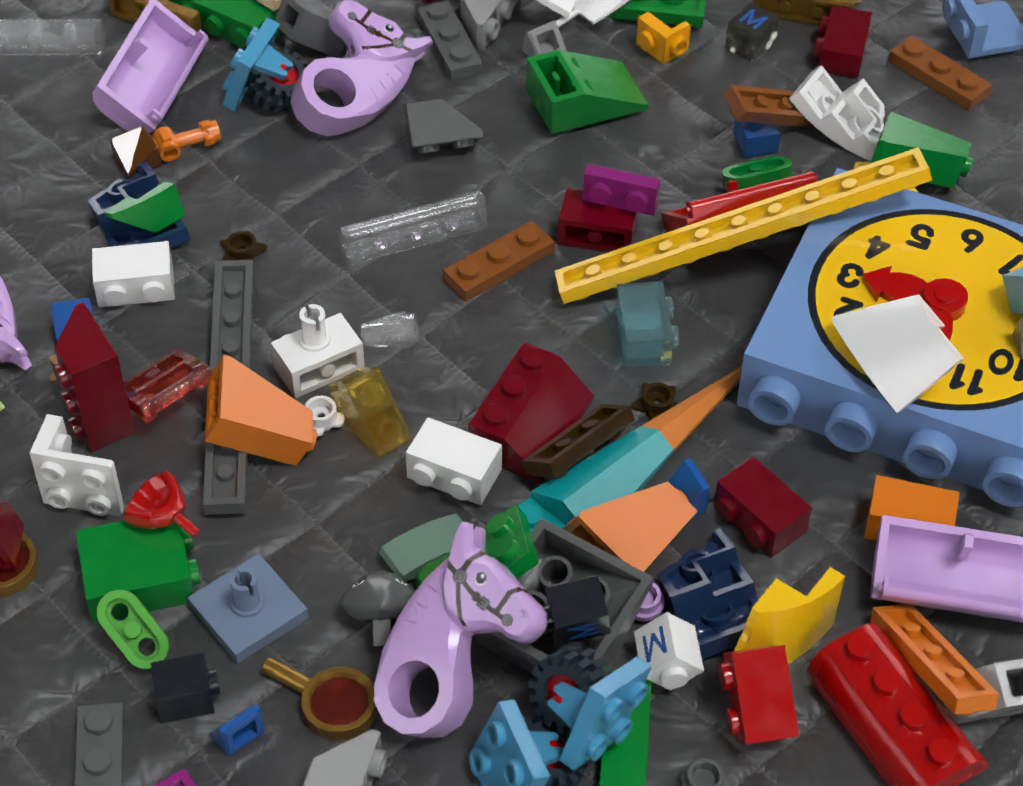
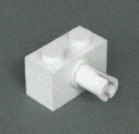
M310 304L308 305L310 314L308 317L307 309L304 306L299 313L302 329L286 334L271 342L274 369L295 399L365 369L363 343L341 313L325 319L324 309L319 305Z

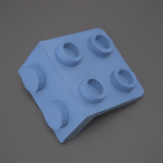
M943 0L942 16L968 58L1023 49V27L1005 1L976 5L974 0Z

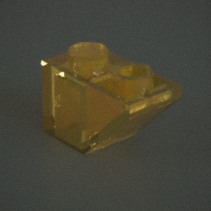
M379 367L359 368L328 385L340 412L345 417V422L376 457H381L412 439Z

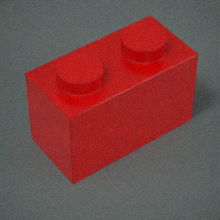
M772 645L723 653L724 663H719V678L723 690H729L731 708L726 709V723L729 734L736 736V742L752 744L798 737L799 729L785 645Z

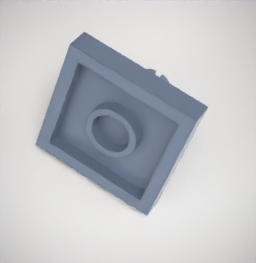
M259 553L187 597L191 610L237 664L309 619L307 607Z

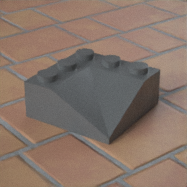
M541 518L531 532L539 564L517 580L543 606L548 604L545 588L598 575L609 614L611 634L567 645L570 647L575 644L582 645V652L589 647L595 650L596 653L593 659L597 660L603 656L608 663L602 668L605 672H608L654 582V578ZM546 629L535 642L530 644L520 643L507 638L501 632L474 634L478 644L530 673L539 664L538 662L560 648L567 646H559L555 631L546 633Z

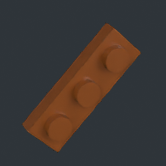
M912 35L890 50L888 58L890 63L968 111L991 94L993 86L991 83Z
M729 85L722 94L730 107L731 114L737 121L801 127L813 126L789 100L795 91Z
M531 220L443 269V280L466 302L553 253L555 241Z

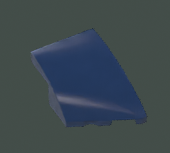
M146 161L137 165L138 173L130 179L124 180L119 178L110 184L106 190L99 192L88 200L91 211L109 247L169 241V246L172 248L191 240L188 229L181 219L154 233L106 217L105 211L125 198L132 197L138 199L159 185L156 173Z
M719 528L712 532V541L698 551L691 548L682 555L678 562L670 564L657 574L658 582L670 613L695 626L702 659L736 647L744 631L751 609L759 600L754 581L738 560L736 546L723 528Z

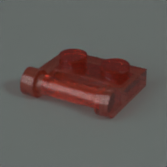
M177 348L124 381L129 408L148 424L158 417L159 411L199 386L203 388L208 386V378L212 372L203 361Z

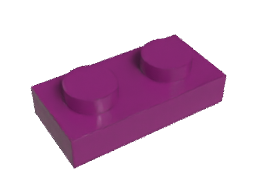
M587 164L583 180V201L655 216L659 202L661 179Z

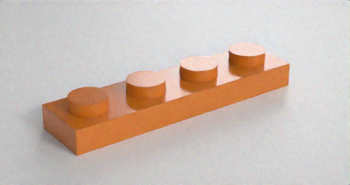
M912 604L872 607L870 623L880 625L905 661L955 715H972L980 711L996 710L999 693Z

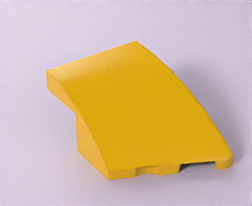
M830 567L807 596L776 578L752 607L744 631L734 651L772 645H785L788 665L798 659L815 645L834 624L845 575Z

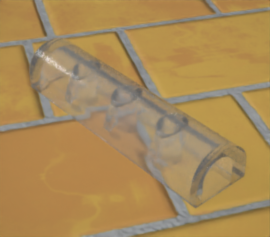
M102 19L0 20V55L106 54L107 39Z
M475 191L339 227L338 239L342 254L349 266L488 228L486 199L481 191Z

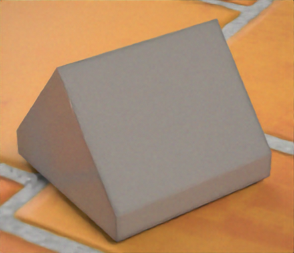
M556 20L525 33L522 50L529 57L556 50L567 51Z

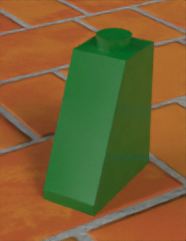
M890 112L870 163L919 147L930 169L932 181L926 183L954 188L959 176L966 178L974 158L968 156L971 142Z

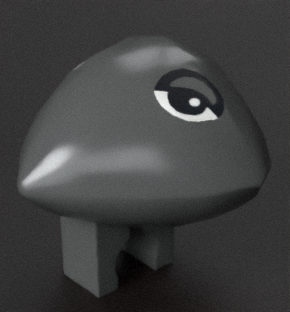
M377 570L365 574L352 584L342 595L339 606L356 621L372 620L373 646H384L391 633L390 619H398L401 611L415 593V590L394 573Z

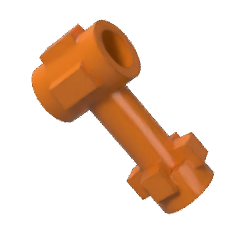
M216 120L202 121L198 123L199 128L175 135L169 127L156 129L152 138L158 146L161 159L167 162L174 161L180 156V148L200 142H203L206 147L221 141V133Z

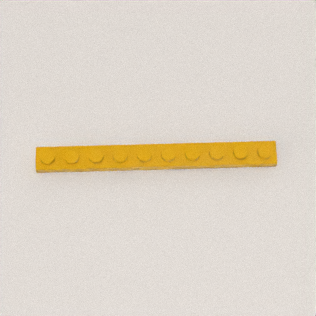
M918 147L555 270L560 296L564 304L575 300H582L590 295L611 288L621 287L626 283L643 277L657 275L661 271L682 264H689L697 259L721 251H728L747 242L764 239L771 234L792 227H799L807 222L831 214L841 213L848 208L866 202L877 201L881 197L905 189L915 188L920 184L932 181L930 169Z

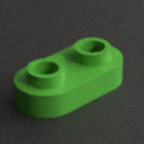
M113 590L101 598L97 607L98 621L131 664L138 668L150 669L151 662L162 661L167 658L170 649L169 639L136 595L126 590ZM118 604H125L129 609L127 618L122 621L116 620L113 616V609ZM145 638H151L156 644V649L151 655H144L140 651V642Z

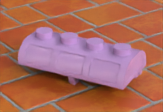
M149 0L92 93L95 105L104 115L127 131L143 125L148 133L153 132L164 118L208 42L207 34L202 30L194 31L157 0Z
M882 515L876 540L870 599L887 600L932 609L979 615L981 617L1023 622V537Z

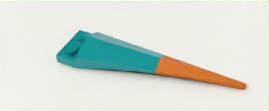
M742 366L569 468V472L565 476L549 480L532 490L530 497L518 505L527 515L531 532L541 518L563 528L583 510L641 491L695 428L740 382Z

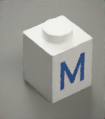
M666 612L634 631L638 657L652 666L647 677L648 680L672 690L684 686L688 680L704 672L696 629L692 624Z

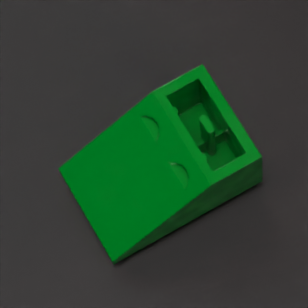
M556 50L526 59V91L551 134L649 109L647 101L621 61L563 50Z

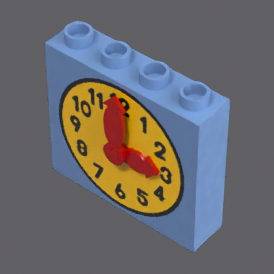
M837 168L833 176L847 172V170ZM908 189L881 197L877 201L866 202L848 208L838 214H831L810 221L744 353L736 405L749 409L754 416L765 423L779 426L790 423L827 436L831 443L843 450L850 452L868 450L905 463L909 470L927 479L946 477L985 491L993 501L1009 507L1023 506V359L1019 357L1012 335L1019 318H1023V314L1011 312L1002 277L1004 274L1023 267V225ZM920 295L943 322L945 327L941 331L964 357V360L902 412L896 413L855 359L831 319L838 314Z

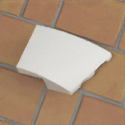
M819 66L807 76L789 100L809 122L832 141L846 150L871 161L884 128V104L864 78L842 92L823 66Z
M920 295L838 314L831 319L855 359L896 413L902 412L964 360V357L941 331L945 327L943 322Z

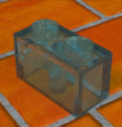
M663 281L617 284L615 312L625 367L670 365L673 349L679 348L678 326L671 325L670 322L674 314L673 300L671 296H665Z

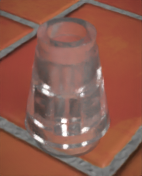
M403 310L361 323L363 345L410 348V344H418L419 328L416 314H407Z

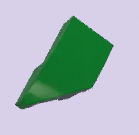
M164 181L138 199L132 197L125 198L105 211V215L108 218L156 233L184 217L185 212L175 184Z

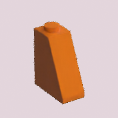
M223 354L208 378L205 442L297 466L305 453H310L316 443L317 430L313 429V411L231 356Z
M667 481L583 510L562 529L644 572L697 513V510L689 503L687 496L682 491L674 488Z

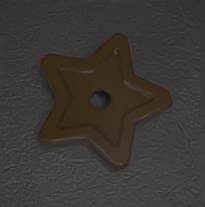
M237 231L232 233L227 239L220 240L221 246L226 251L222 261L253 260L254 263L256 256L267 251V245L256 242L255 236L250 231Z
M660 382L643 383L642 397L631 403L632 409L647 413L650 420L678 404L674 400L676 387ZM655 401H660L661 404H656V403H654V402H655Z

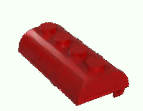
M806 171L803 174L739 190L737 181H727V193L695 201H686V207L661 213L663 225L667 233L817 182L818 176L813 171Z
M870 623L854 629L826 645L811 660L807 672L812 677V685L888 786H958L988 769V761L975 748L919 675L905 661L880 625Z

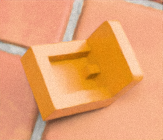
M647 12L638 17L636 44L665 64L683 55L688 50L691 25L683 22L671 29Z

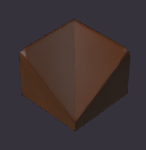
M143 125L111 138L113 157L129 179L138 173L137 165L144 161L152 169L162 166L158 146Z

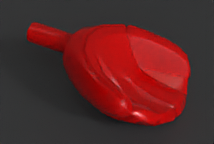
M164 471L162 474H155L152 478L145 481L139 487V490L135 492L127 508L123 511V519L128 524L136 527L155 529L168 527L176 523L192 538H195L200 533V530L183 515L186 510V504L182 490L176 478L168 471Z

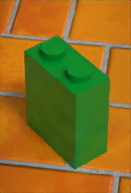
M124 520L76 530L86 601L93 623L99 622L97 618L98 604L101 598L110 591L126 590L133 593L150 612L189 604L187 597L194 594L193 585L201 584L196 558L188 560L186 551L194 550L192 537L176 523L163 528L144 529L130 525ZM118 604L113 609L115 619L126 617L129 614V609L125 604Z

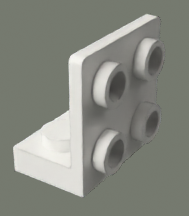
M47 414L30 451L43 503L60 509L73 508L85 510L99 516L107 514L122 516L124 504L114 462L108 459L73 454L71 451L72 439L70 435H67L63 417Z

